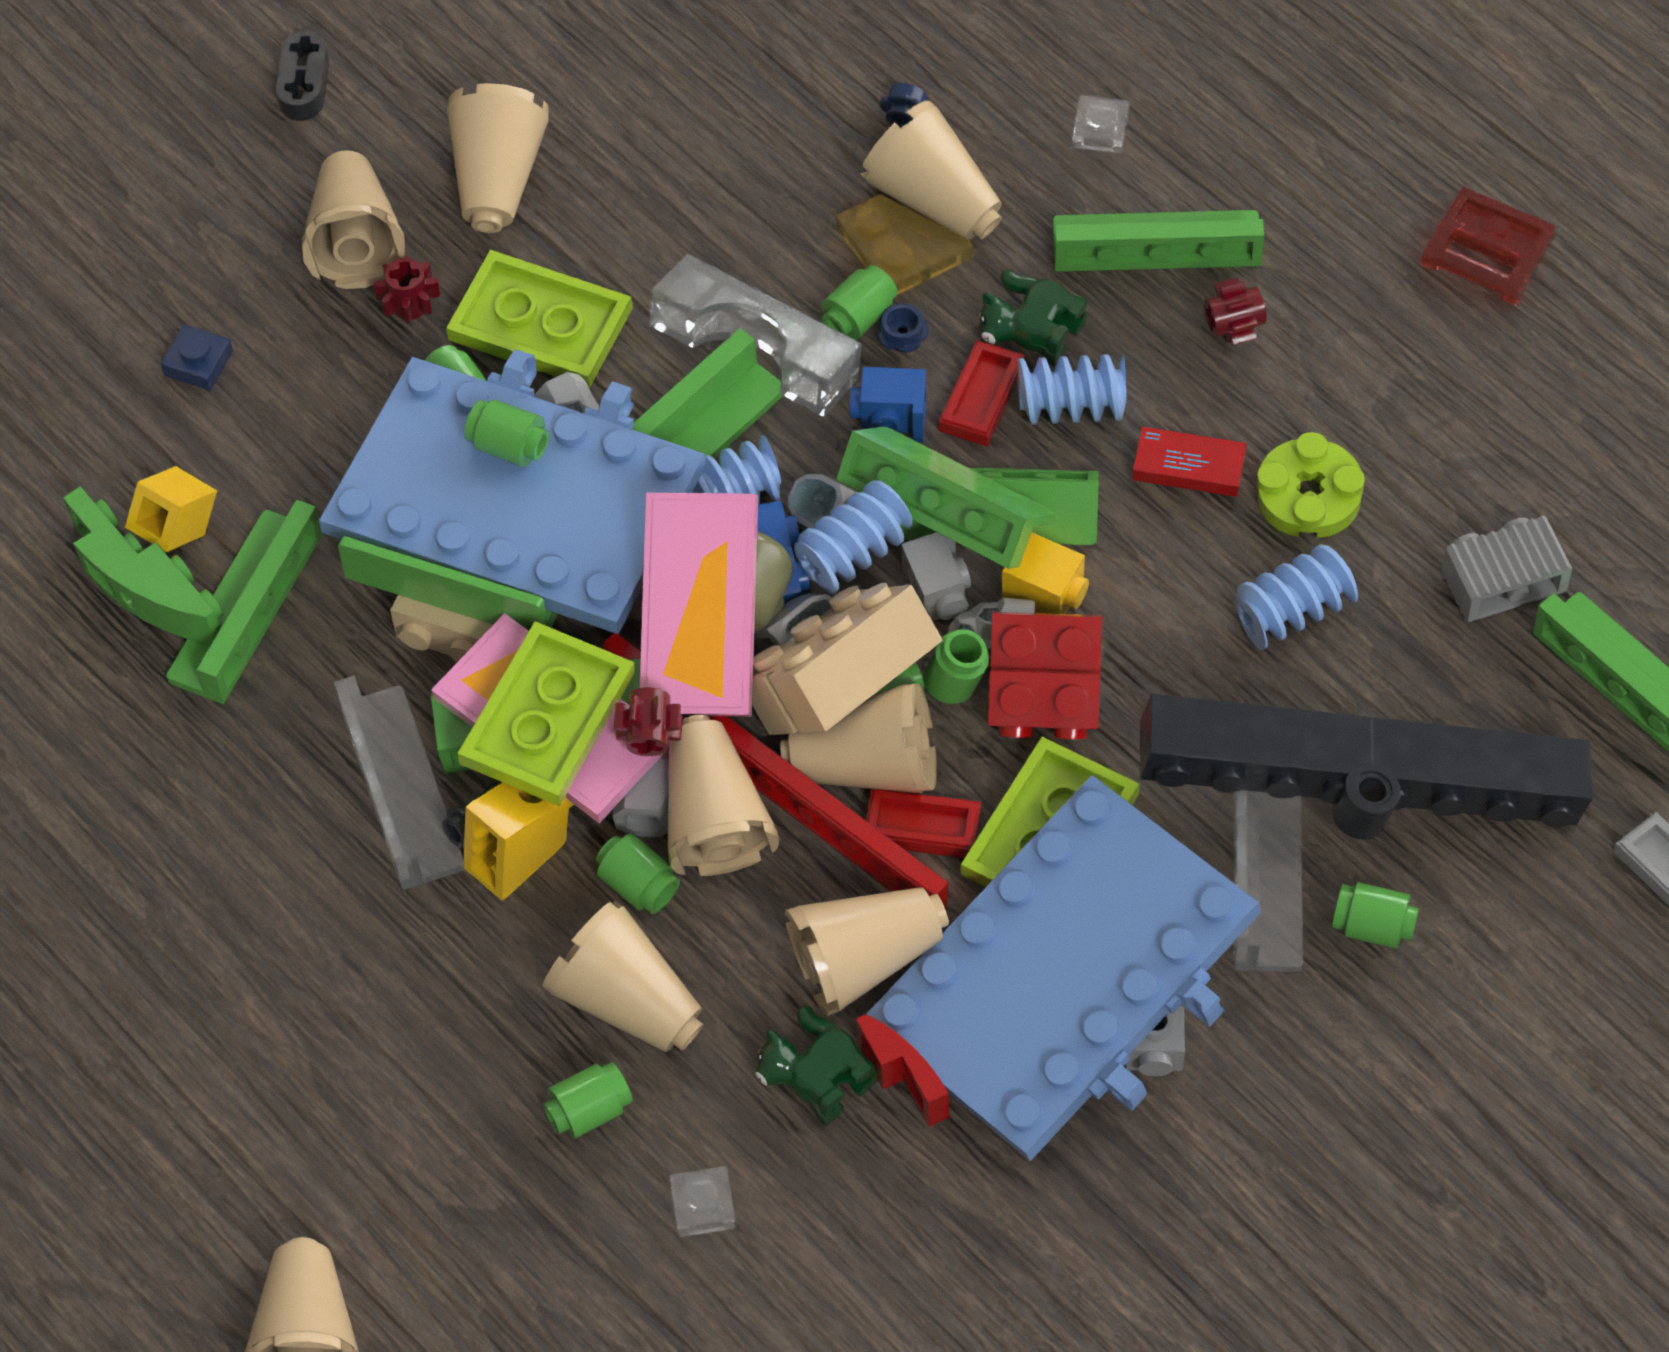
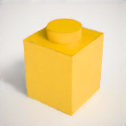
M177 466L137 482L125 528L151 544L156 542L163 551L169 552L205 535L217 490Z
M1031 532L1020 566L1011 569L1004 567L1002 570V598L1035 600V613L1066 614L1070 607L1077 609L1082 603L1089 586V580L1084 578L1085 555Z

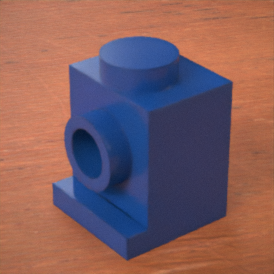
M863 367L861 387L851 388L850 419H861V430L888 427L899 433H913V440L923 443L927 403L926 369Z

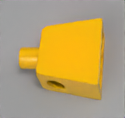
M502 782L466 806L463 868L503 901L562 848L567 838L568 810L574 804L565 795L560 806H557Z

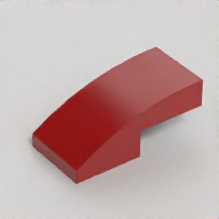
M867 1014L856 1018L857 1044L863 1055L875 1066L878 1072L877 1081L882 1090L904 1081L928 1127L949 1118V1093L938 1075L921 1054L897 1032Z

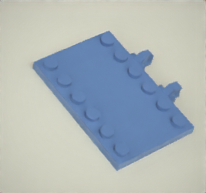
M516 349L504 365L502 375L492 372L487 381L412 357L319 520L321 532L342 539L343 536L539 596L544 599L546 610L619 634L643 588L646 493H692L706 466L705 454L632 430L634 419L628 417L634 406V403L631 402L632 388L613 381L601 398L599 410L587 407L585 413H581L536 398L534 389L529 388L537 374L535 357ZM496 399L542 416L545 422L544 429L549 431V441L543 456L538 461L532 460L528 466L521 467L476 450L474 443L467 441L464 437L466 420L474 404L479 400L490 402Z
M1091 775L943 932V940L924 952L872 1007L867 1015L884 1023L910 1043L932 1067L948 1093L1031 1161L1091 1095L1099 1100L1106 1092H1109L1128 1109L1134 1110L1146 1097L1147 1091L1142 1081L1124 1067L1130 1061L1129 1054L1168 1012L1173 1014L1181 1005L1208 1027L1218 1019L1225 1010L1220 1006V997L1205 986L1211 979L1206 971L1262 911L1258 901L1099 779Z

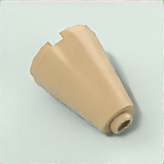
M484 83L477 84L476 93L462 96L463 87L455 90L448 99L447 113L462 217L465 221L471 223V227L476 231L496 233L501 231L502 227L508 226L513 222L549 121V107L545 101H543L541 107L533 103L534 93L526 89L504 84Z
M923 101L907 111L913 118L912 121L901 128L894 123L873 146L863 162L862 167L866 172L860 173L861 177L871 186L963 239L970 240L977 236L982 240L1000 223L1002 216L998 214L1002 202L938 107L931 101Z
M354 151L333 153L322 163L301 240L303 262L310 273L319 280L320 275L334 280L335 287L343 289L367 288L374 285L375 281L385 280L382 265H390L395 260L402 259L405 256V237L400 223L369 160L364 155Z
M905 683L874 695L826 732L800 733L798 730L794 734L789 733V738L781 741V757L816 784L913 793L934 790L937 777L935 746L929 747L927 729L933 728L922 686L916 683Z
M693 715L682 719L681 740H669L668 859L670 868L677 874L685 875L684 866H698L700 876H713L740 870L760 862L759 851L770 845L773 853L778 848V831L727 731L721 722L710 720V717L707 715Z
M923 887L799 905L785 910V915L790 920L786 923V927L798 964L805 980L810 979L814 985L820 984L822 992L813 995V998L826 1016L839 1012L942 941V928L949 925L948 916L940 897L937 894L928 896Z
M616 901L613 904L609 902L603 906L571 940L574 946L567 954L565 960L561 956L558 957L542 985L551 995L664 1052H668L674 1045L681 1051L684 1050L703 1027V1024L697 1019L702 1011L701 1006L626 908Z
M299 1237L288 1241L275 1250L245 1352H359L333 1258L326 1246L311 1238Z

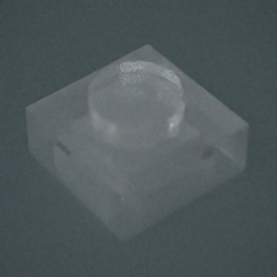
M1080 95L1072 135V147L1123 153L1130 101Z
M727 1166L670 1175L679 1237L736 1228Z

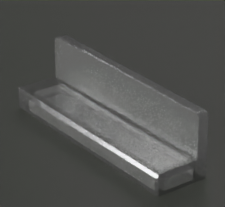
M355 675L335 681L334 686L340 710L402 890L463 871L464 861L459 847L448 839L442 827V821L447 818V813L403 688L401 686H394L362 697Z
M1245 790L1234 792V884L1258 901L1262 911L1234 941V970L1299 972L1302 970L1301 796L1281 799L1272 797L1264 792Z

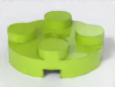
M1304 433L1297 440L1285 442L1273 449L1261 463L1256 484L1259 509L1273 527L1287 535L1299 537V532L1317 533V538L1335 535L1348 527L1358 515L1364 490V473L1354 457L1344 448L1335 443L1328 442L1319 433ZM1301 482H1317L1320 484L1319 489L1321 493L1318 495L1312 491L1304 494L1300 493Z

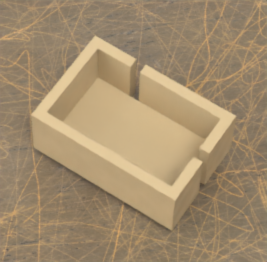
M880 583L865 590H859L858 586L849 587L836 594L829 601L832 608L820 617L818 615L809 617L794 626L790 631L793 637L781 647L779 645L772 646L753 658L752 706L769 735L794 734L798 730L800 733L826 732L943 641L912 585L888 587L886 583Z

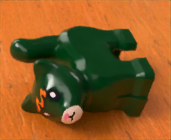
M1010 269L1004 270L1000 277L1003 285L1011 292L1024 294L1025 298L1021 307L1015 310L1008 303L993 294L983 293L984 305L978 316L982 338L990 344L1014 340L1023 348L1041 353L1046 357L1048 364L1056 367L1059 357L1065 354L1067 345L1063 344V341L1068 331L1077 336L1087 321V301L1081 297L1070 295L1061 285L1054 281L1021 276Z
M804 1005L797 1011L798 1022L807 1032L817 1036V1038L804 1054L799 1055L790 1042L783 1039L775 1031L768 1029L766 1031L767 1041L758 1051V1067L755 1075L766 1086H789L801 1100L811 1104L817 1110L819 1121L827 1127L844 1110V1106L840 1102L845 1093L838 1085L851 1083L852 1089L861 1097L876 1084L878 1072L873 1063L860 1053L851 1035L839 1029L827 1019L817 1016L811 1006Z

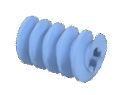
M1102 354L1097 370L1093 369L1087 355H1081L1076 371L1072 370L1066 356H1060L1054 372H1051L1046 358L1039 357L1033 373H1030L1024 358H1018L1019 410H1025L1031 425H1037L1042 409L1047 410L1052 424H1058L1063 408L1068 409L1073 423H1079L1084 407H1089L1094 421L1100 422L1105 406H1110L1115 420L1121 421L1126 407L1124 354L1121 356L1118 369H1115L1108 354Z
M761 435L759 450L751 441L742 442L739 447V457L731 448L722 449L720 452V465L711 455H706V466L692 492L756 494L759 505L760 492L765 490L774 502L780 501L781 477L777 461L767 438Z
M872 480L864 487L863 492H856L848 498L847 504H840L833 509L831 516H824L815 523L814 529L808 528L799 535L798 542L794 544V551L807 575L824 591L833 595L839 590V582L835 574L843 581L850 582L856 577L852 563L862 570H866L872 565V559L868 551L874 556L882 558L888 554V546L885 539L895 546L904 542V534L900 525L910 528L912 516L905 503L890 486L882 481Z
M1320 544L1311 550L1310 555L1300 554L1295 557L1292 565L1282 563L1274 569L1273 574L1265 572L1256 577L1255 584L1245 582L1238 586L1236 603L1246 634L1256 648L1262 651L1268 647L1266 631L1269 630L1276 640L1282 641L1287 637L1285 621L1295 631L1300 632L1305 629L1303 612H1306L1314 622L1318 623L1324 619L1321 603L1324 602L1330 611L1337 613L1342 610V601L1339 594L1343 593L1351 603L1355 604L1358 600V591L1353 574L1345 561L1335 550L1327 545Z

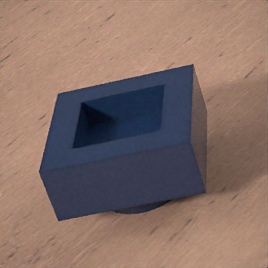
M183 324L161 362L164 376L211 391L233 352L231 340Z

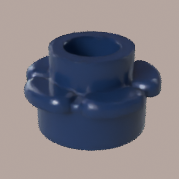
M896 83L890 86L887 97L881 98L880 108L887 112L886 118L891 124L896 123L899 127H902L913 120L907 111L923 101H928V96L922 89L914 85Z
M896 304L889 307L878 323V329L881 331L878 334V338L881 344L889 350L895 349L902 353L918 349L921 345V340H925L929 333L928 323L923 320L922 313L910 304ZM907 330V333L900 334L898 331Z

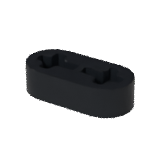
M297 31L289 35L282 45L276 92L281 112L291 120H309L315 117L324 105L330 63L326 41L315 31ZM304 52H311L308 55L307 66H300L299 59L303 57ZM299 85H306L307 92L302 95V99H294L298 96Z

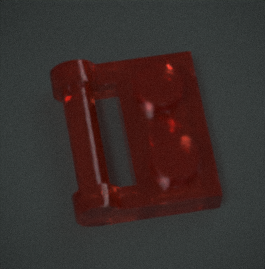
M1462 187L1428 242L1421 259V265L1437 271L1439 267L1499 292L1501 293L1502 300L1517 305L1525 292L1529 280L1553 242L1557 226L1466 187ZM1453 241L1514 267L1509 275L1448 248Z

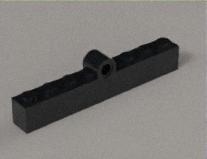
M1160 694L1150 695L1140 720V780L1157 781L1159 784L1167 787H1179L1185 784L1207 786L1223 793H1233L1240 790L1264 792L1272 797L1281 799L1295 796L1321 798L1333 804L1332 815L1337 827L1343 833L1355 839L1365 840L1376 837L1384 830L1393 811L1406 807L1433 810L1436 814L1444 816L1465 813L1484 815L1495 821L1523 819L1541 821L1550 827H1564L1567 825H1577L1593 799L1590 740Z

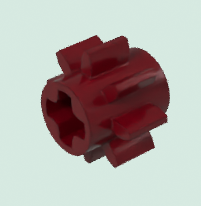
M404 256V258L395 260L390 265H382L385 280L375 281L374 289L376 299L382 301L384 315L388 317L395 314L397 317L404 319L406 323H410L411 320L417 319L424 314L430 315L432 313L430 298L441 296L438 279L432 277L430 263L427 261L420 264L416 260Z
M1238 278L1215 283L1214 288L1217 296L1204 300L1205 316L1214 337L1225 335L1226 342H1231L1232 346L1256 340L1254 327L1266 324L1267 321L1265 304L1258 287L1246 288L1245 282L1239 281Z
M644 687L631 691L628 704H615L614 729H616V739L626 740V749L636 755L658 756L668 750V740H681L683 716L681 715V705L676 703L670 704V695L658 688Z

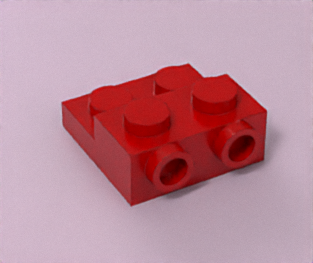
M992 612L988 726H999L1000 736L1013 738L1032 737V727L1054 728L1055 738L1070 740L1087 739V729H1099L1102 615Z

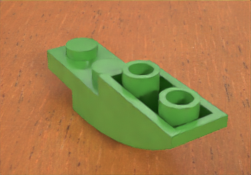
M81 486L63 497L73 525L82 536L73 544L83 569L104 593L121 607L149 624L192 641L212 644L221 629L218 619L223 616V612L207 589L198 592L191 584L194 582V578L178 555L169 558L156 542L143 550L140 543L130 532L122 536L115 528L119 524L109 506L102 499L94 503Z

